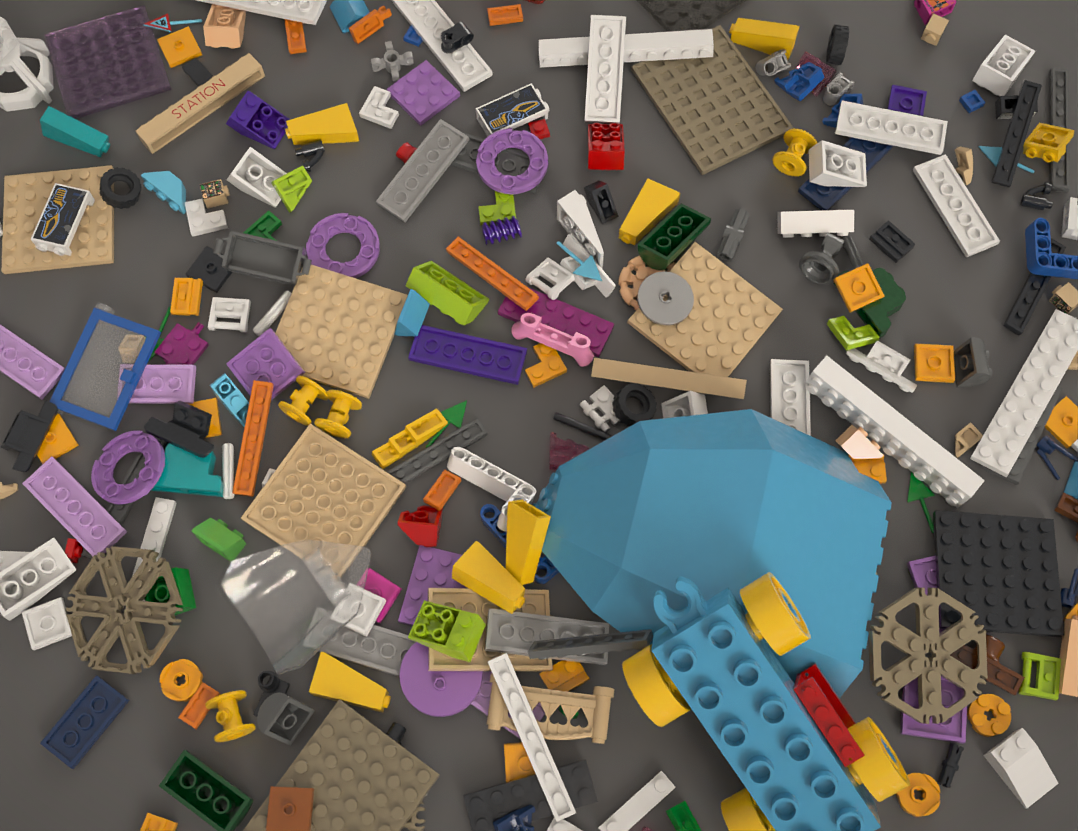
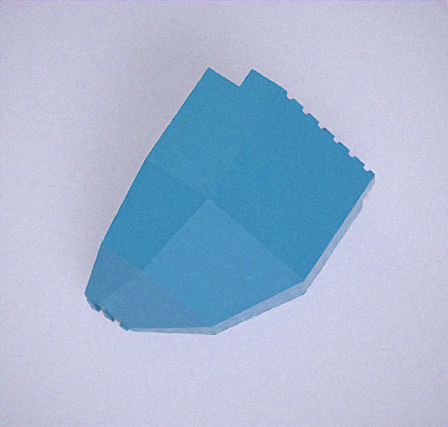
M752 409L645 420L637 422L559 466L556 472L551 474L546 488L541 490L538 501L533 504L534 507L551 516L542 552L587 606L618 631L629 632L651 629L654 637L656 631L666 626L654 610V594L656 591L661 590L665 593L668 606L671 609L680 611L687 607V597L676 589V579L678 577L691 580L699 588L701 597L705 601L729 588L745 613H748L740 596V589L770 572L792 599L811 635V639L782 656H779L767 643L793 683L795 684L798 673L816 663L840 699L863 669L864 661L861 660L862 649H866L869 632L866 631L867 621H871L874 603H871L872 593H876L879 576L876 575L877 565H881L884 548L881 547L882 538L886 537L888 521L885 520L886 513L891 510L892 502L877 480L859 473L847 452Z

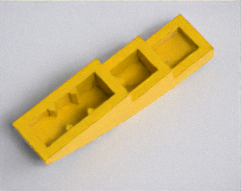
M436 408L406 425L405 430L389 438L388 443L373 450L372 456L379 466L384 469L427 441L445 427L448 422Z

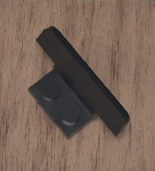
M46 400L38 416L22 410L17 413L0 447L7 451L13 449L20 452L12 467L13 470L29 471L58 412V407L55 404Z
M175 402L173 420L168 423L151 417L144 425L146 433L198 457L204 458L214 449L213 444L203 440L208 436L212 414L185 402Z

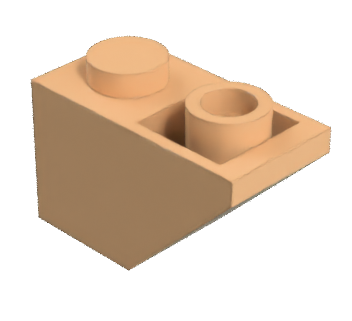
M851 425L835 440L853 459L881 458L883 456L879 451L881 447L873 439L869 441L866 438L868 433L861 427L857 429Z

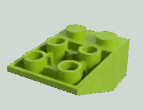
M424 600L408 638L452 658L471 662L486 624L479 614Z

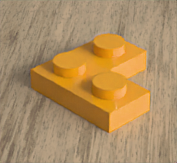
M542 343L533 346V350L540 363L525 369V373L533 388L567 372V368L556 349Z

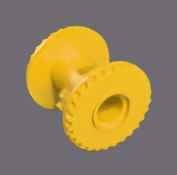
M794 128L786 131L783 137L788 146L787 151L777 152L774 154L772 161L776 169L781 171V173L792 177H799L807 169L805 162L801 158L803 154H809V149L815 146L817 141L809 132Z
M298 376L296 381L302 387L301 390H294L290 396L291 404L280 401L278 406L293 420L309 426L312 421L305 415L310 408L309 404L312 405L316 398L328 400L329 397L326 394L327 391L316 382L307 377Z
M329 390L326 394L329 400L333 402L327 419H315L314 424L318 429L329 435L349 438L351 431L343 425L349 420V410H360L362 403L359 399L339 390Z
M238 690L224 693L205 703L207 709L218 708L216 720L223 725L224 731L214 736L216 742L234 740L255 730V724L243 725L237 702L247 696L245 691Z

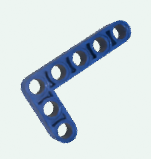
M1038 218L1025 229L1028 270L1036 275L1078 279V256L1052 253L1049 222L1044 218Z
M486 504L480 511L481 521L506 549L507 532L499 533L497 531V521L501 512L496 506ZM487 512H492L495 514L494 517L490 519L486 518L484 515ZM546 555L543 558L540 556L536 572L542 569L547 574L544 577H539L535 574L534 581L537 584H545L559 573Z

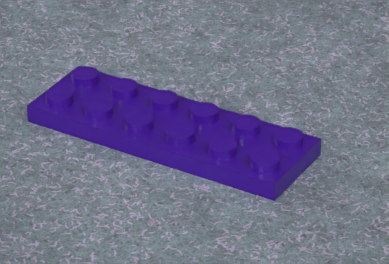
M422 325L418 336L414 337L408 358L409 361L518 385L527 348Z

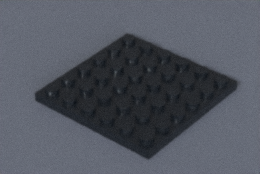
M940 510L933 512L937 588L975 611L972 615L979 616L974 622L975 626L978 624L984 625L982 630H986V632L1049 637L1064 636L1054 519ZM946 603L939 605V628L947 629L961 619V614Z

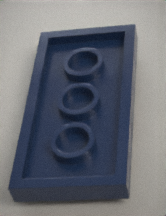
M96 675L40 744L71 769H74L130 700Z

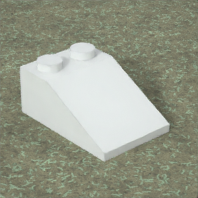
M823 140L809 149L810 182L822 186L866 187L865 153Z
M249 147L227 178V181L239 190L276 208L281 198L273 187L272 181L287 173Z
M1023 728L1011 733L983 755L1025 809L1059 784L1038 746Z

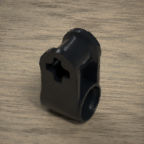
M459 22L441 33V49L444 53H453L464 45H468L473 40L474 34L463 22Z

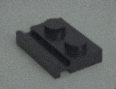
M889 220L869 238L872 243L895 263L915 246V243Z

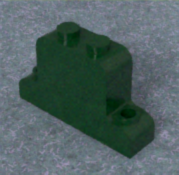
M876 268L872 272L885 297L859 308L855 312L865 325L870 324L878 336L882 338L891 326V321L888 317L901 309L906 300V295L903 288L896 284L890 273L883 268ZM843 271L838 276L845 274L849 271Z

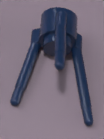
M1048 435L1042 438L1036 445L1039 448L1037 453L1043 458L1056 480H1059L1060 477L1045 455L1046 453L1050 455L1057 449L1068 458L1078 462L1076 456L1058 445Z
M1077 568L1074 570L1070 588H1061L1062 607L1073 608L1078 595V582L1076 584Z

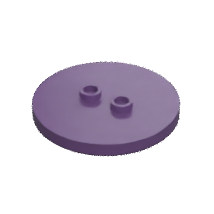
M418 642L413 644L407 651L400 667V684L405 697L414 708L430 716L446 717L463 711L475 700L482 685L483 671H428V647Z

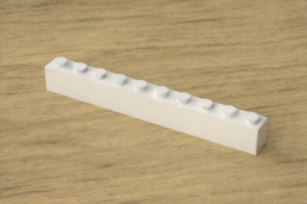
M712 29L625 34L624 62L713 57ZM590 37L539 40L540 68L588 65Z

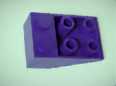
M248 90L229 117L226 125L243 136L275 149L286 133L285 129L288 128L286 121L290 119Z

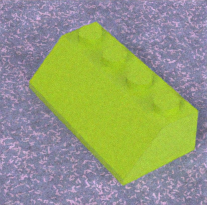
M433 261L413 267L405 285L407 288L415 290L430 305L436 306L443 314L451 316L455 319V322L461 325L473 322L490 300Z

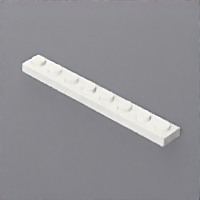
M505 653L488 661L556 822L575 814L576 811L508 654Z

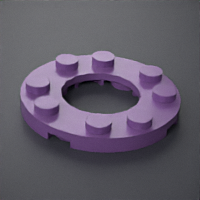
M512 128L499 130L488 136L481 143L476 159L477 171L482 181L497 192L504 194L524 193L536 187L544 178L548 168L547 151L542 141L528 131L512 130ZM518 148L528 155L530 164L528 169L521 175H503L495 166L496 156L504 149Z
M338 213L322 219L313 227L308 242H306L308 259L312 260L311 265L358 278L367 273L376 263L380 252V243L377 232L369 221L361 216L356 217L348 215V213ZM339 233L353 234L360 240V252L352 261L345 263L333 261L326 254V244L329 239Z
M129 431L115 437L102 449L104 452L99 460L94 462L91 474L92 485L100 497L113 504L131 503L147 495L159 480L165 466V452L161 443L151 434L142 431ZM141 452L145 457V467L141 469L139 477L129 484H117L113 478V470L116 463L127 453Z

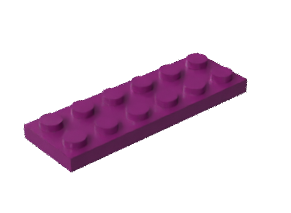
M534 289L531 290L538 294L539 299L527 311L508 297H505L498 310V315L514 322H519L523 314L532 313L542 317V324L571 336H574L576 332L585 335L590 339V350L598 358L615 325L560 300H552L547 295Z

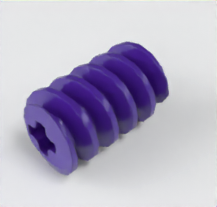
M511 216L510 221L505 217L503 223L500 219H497L496 225L493 221H490L489 227L486 222L482 225L486 246L487 240L494 244V238L500 243L501 237H504L506 241H508L509 235L515 239L516 233H518L520 238L522 237L520 225L515 216Z

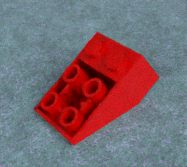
M588 124V170H624L623 124Z

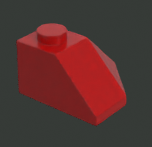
M423 505L417 507V511L412 513L408 510L401 512L398 526L416 545L437 547L443 508L439 511L432 506Z

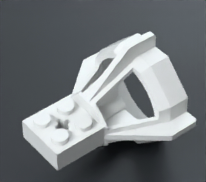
M0 17V76L5 71H15L28 86L26 89L15 93L0 92V107L8 112L35 108L42 100L50 104L52 99L49 93L54 89L53 67L48 59L50 52L44 41L33 38H16L7 21ZM20 56H30L39 59L40 72L37 78L20 59Z

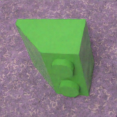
M209 518L191 531L201 543L231 563L246 545V542L242 539L244 536L235 529L233 531L227 528L228 525L220 519L215 521Z

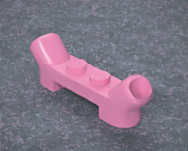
M532 313L523 314L520 321L512 326V335L517 340L530 338L574 357L581 367L587 366L593 361L594 354L589 348L591 342L585 335L576 332L574 336L561 332L542 324V317Z

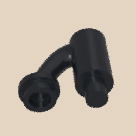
M322 140L303 144L301 148L295 149L296 156L304 155V157L314 155L310 161L307 159L302 161L305 170L311 172L310 168L322 158L325 152Z
M1045 182L1044 185L1029 189L1023 194L1020 205L1038 210H1044V208L1051 209L1053 202L1046 201L1047 199L1034 195L1042 192V195H1049L1052 184Z

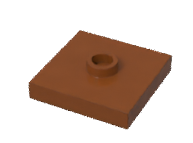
M270 786L266 831H310L314 788Z

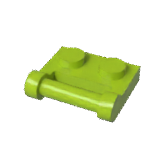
M1022 652V676L1025 678L1018 693L1055 701L1058 700L1061 659ZM1032 661L1037 662L1035 688L1030 687Z

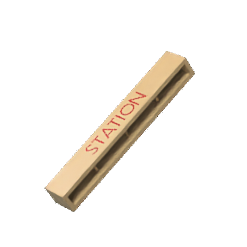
M250 53L241 57L237 62L226 67L221 73L213 76L209 81L197 87L196 90L184 96L180 101L169 106L161 114L156 115L152 120L141 125L136 130L140 141L152 154L265 77L262 66Z

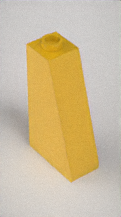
M738 18L735 24L732 23L729 34H731V41L733 43L769 55L786 49L785 55L787 60H789L800 26Z
M347 103L286 121L288 128L285 131L288 139L292 138L294 145H303L317 140H322V144L359 141Z
M647 179L619 229V239L624 243L636 245L678 204L680 192Z
M523 499L508 502L506 570L522 586L534 581L551 516Z
M475 541L453 565L452 579L507 612L513 614L517 608L520 609L525 602V588L478 541Z
M320 653L309 689L311 695L337 702L340 699L346 704L381 713L384 712V708H388L391 696L388 695L387 689L327 653Z

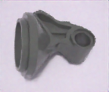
M827 233L820 247L821 252L810 251L805 253L799 262V267L805 277L817 284L833 283V279L839 275V268L833 259L839 254L845 240Z

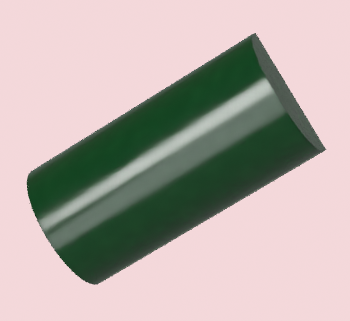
M681 203L638 244L640 257L649 267L655 270L666 269L710 225L711 218Z
M187 750L181 753L159 785L164 791L217 831H234L243 821L253 804L252 798Z

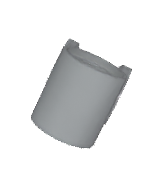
M786 49L776 51L757 62V74L772 76L791 67L785 55Z
M838 73L827 85L823 96L824 103L829 106L836 105L844 94H848L851 91L855 82L845 78L843 73Z

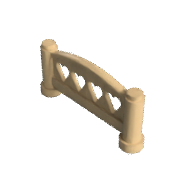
M491 673L490 683H492L486 725H488L489 730L500 731V727L505 726L517 732L513 720L508 716V708ZM521 686L531 710L540 702L547 719L545 722L536 720L544 739L574 740L591 737L592 743L605 744V740H607L611 698H614L615 689L594 686L593 695ZM559 705H561L567 718L565 725H561L559 722L552 724L549 720ZM580 708H582L588 721V726L582 728L580 725L574 727L570 723V720Z

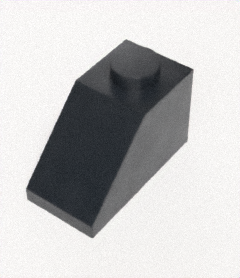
M598 180L584 187L588 202L602 224L619 217L607 183Z

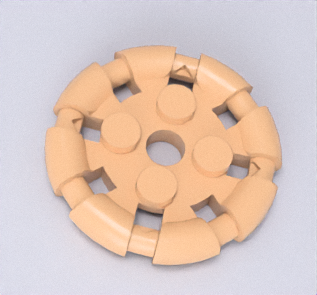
M640 255L631 259L627 267H623L618 280V284L621 287L619 291L626 304L633 306L637 310L639 305L636 298L642 282L649 275L665 270L645 267V262ZM671 263L667 267L668 270L666 272H670L676 263Z

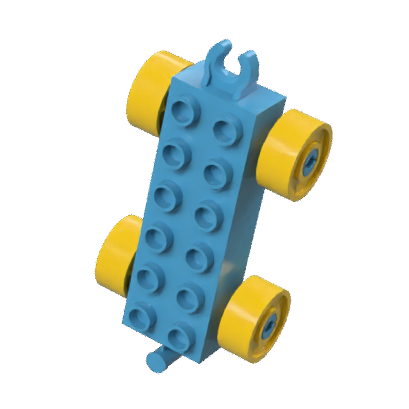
M768 572L740 589V596L748 613H745L729 588L705 601L701 597L699 588L691 580L684 577L676 579V589L688 599L687 607L683 610L675 611L668 606L665 593L661 590L656 591L654 594V610L666 626L654 633L651 645L623 661L624 676L640 707L659 727L667 725L692 709L738 775L745 788L721 802V811L728 830L875 831L881 828L876 803L869 792L877 801L881 802L910 786L909 778L888 740L870 717L848 728L865 756L845 767L793 690V681L767 643L779 656H782L811 639V635L797 607L775 576Z

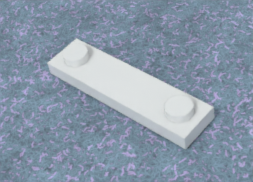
M662 771L659 772L599 826L598 829L600 831H628L676 787Z

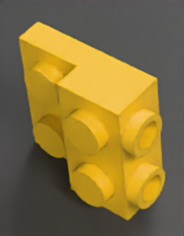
M1039 122L1025 140L1023 154L1028 158H1042L1045 162H1058L1066 152V145L1073 138L1074 130Z

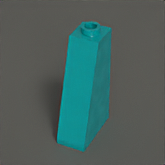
M48 106L40 119L42 134L47 138L101 157L103 153H107L110 148L108 135Z

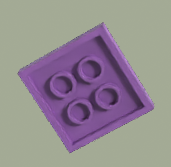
M427 60L387 88L391 97L420 126L460 97V92Z
M271 328L226 363L250 396L253 380L273 383L271 400L295 382L298 376H302L305 373Z
M941 676L942 705L948 708L964 696V690ZM918 677L903 686L902 701L915 709L919 708ZM967 706L945 722L939 724L932 723V716L929 718V724H923L901 712L900 734L965 743Z

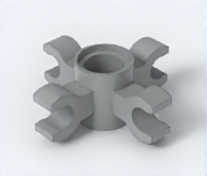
M392 41L385 42L386 52L384 58H373L371 63L373 72L386 68L392 74L394 83L400 79L398 71L401 69V65H413L414 62L412 52H405L403 55H399L397 51L393 50Z

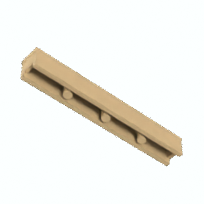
M594 358L591 377L744 399L747 381Z

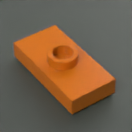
M521 4L487 8L490 26L523 22Z
M444 469L423 498L424 503L440 511L460 484L461 478Z
M202 682L178 718L197 730L210 709L206 708L205 703L221 693Z

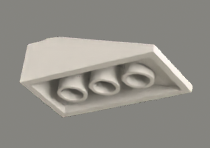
M1004 35L981 64L972 81L977 83L978 86L992 91L994 95L1005 96L1035 53V50Z
M574 190L557 201V220L569 234H572L590 256H593L596 263L603 268L604 252L586 200L583 195H579Z
M52 538L0 572V612L7 620H12L30 608L76 571V568L55 538Z

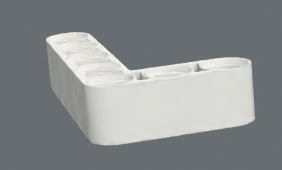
M454 447L447 463V468L451 472L506 501L499 515L497 526L499 529L507 532L508 502L523 499L532 504L536 489L529 483L464 448Z

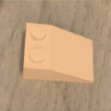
M212 4L203 26L205 45L213 48H240L244 35L246 11Z

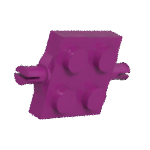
M197 322L196 326L190 330L177 323L154 353L165 361V365H194L209 346L208 342L198 336L204 325Z

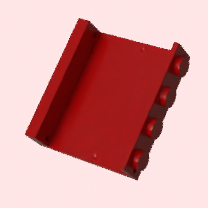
M814 663L798 673L793 690L843 765L847 767L865 756L848 730L856 722L817 664Z

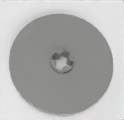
M662 271L649 275L642 282L638 290L637 300L640 310L650 321L660 325H674L683 321L689 315L693 307L694 296L690 285L685 279L675 273ZM665 295L668 296V300L666 302L663 301V297Z

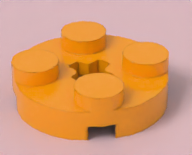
M179 659L178 661L171 662L164 667L160 674L161 690L171 700L178 702L189 701L202 684L203 674L199 667L190 660ZM185 675L186 682L178 686L177 677Z
M993 694L978 696L979 698L970 703L967 709V717L972 724V728L978 734L986 737L1002 734L1011 723V708L1009 704ZM989 710L992 711V714L994 715V718H991L990 721L987 720V716L984 715V712H988Z
M908 774L910 786L896 793L899 805L905 812L914 817L932 814L940 805L939 785L927 774ZM915 789L917 791H923V794L921 795L923 797L922 800H920L919 798L915 799Z

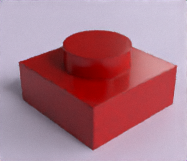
M545 119L528 123L530 133L539 139L550 137Z
M68 538L65 554L72 563H78V559L82 556L83 547L76 539Z

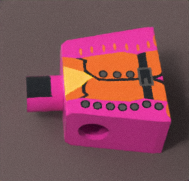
M915 0L914 6L923 23L927 25L933 14L943 17L951 13L957 1Z

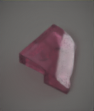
M805 51L796 68L798 69L810 62L822 69L825 78L812 90L813 95L817 97L837 71Z
M551 432L549 469L557 470L562 464L589 450V447L576 444L571 439L564 441L556 437L557 433Z

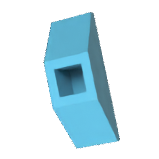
M170 171L149 172L141 175L144 180L143 185L149 191L153 190L156 192L157 197L162 201L166 200L174 211L179 210L182 214L186 213V189L179 178Z
M224 373L210 387L225 408L245 428L249 402Z

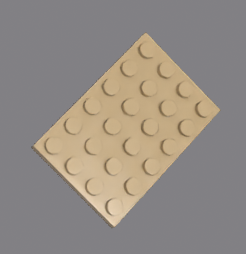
M428 588L429 602L479 614L486 624L471 662L452 658L428 647V671H491L488 661L505 653L484 651L489 608L504 609L470 589ZM525 589V602L520 609L517 608L514 612L550 616L549 590ZM508 654L514 671L553 670L552 659H530L529 656Z

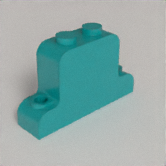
M169 443L165 449L163 472L150 491L223 497L224 484L221 480L222 477L213 475L216 455L212 451L206 457L201 458Z

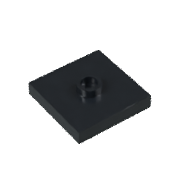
M206 246L186 272V276L193 279L201 278L203 286L218 293L232 272L226 271L222 267L223 259L213 253L214 249Z

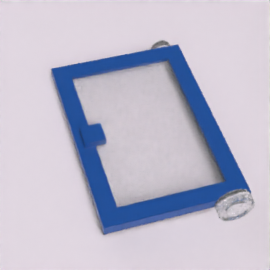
M97 303L50 402L58 407L57 414L62 415L64 411L116 431L161 332L113 315L115 312L113 308Z

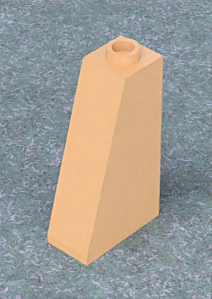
M1073 616L1072 619H1065L1064 636L1062 637L1060 651L1059 694L1078 697V616Z

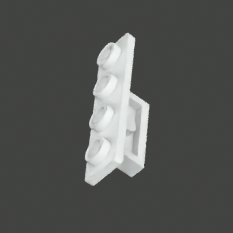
M568 234L563 245L584 262L590 257V254L572 234ZM571 256L562 259L560 263L563 268L572 274L581 265ZM596 261L595 264L602 281L574 274V281L582 290L595 285L605 297H609L616 286Z
M876 341L868 356L855 348L848 350L846 353L852 361L860 362L865 365L867 370L881 374L884 380L898 384L899 388L905 392L910 391L913 393L917 387L915 383L901 376L910 359L879 341Z

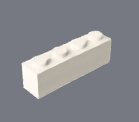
M854 210L778 212V234H783V238L794 237V234H801V237H812V233L826 236L827 233L836 232L837 236H848V232H854Z

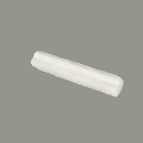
M285 291L253 328V332L257 336L267 331L288 304L291 292Z
M225 443L222 445L224 499H233L234 446L231 443Z

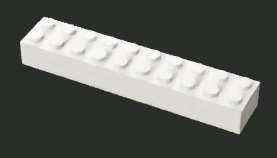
M827 355L805 382L804 386L811 394L817 395L826 406L832 407L841 418L848 420L857 429L859 427L864 429L868 433L867 437L870 441L873 439L883 448L887 455L893 456L902 467L908 468L918 480L928 484L933 492L943 496L951 506L960 507L974 495L985 481Z

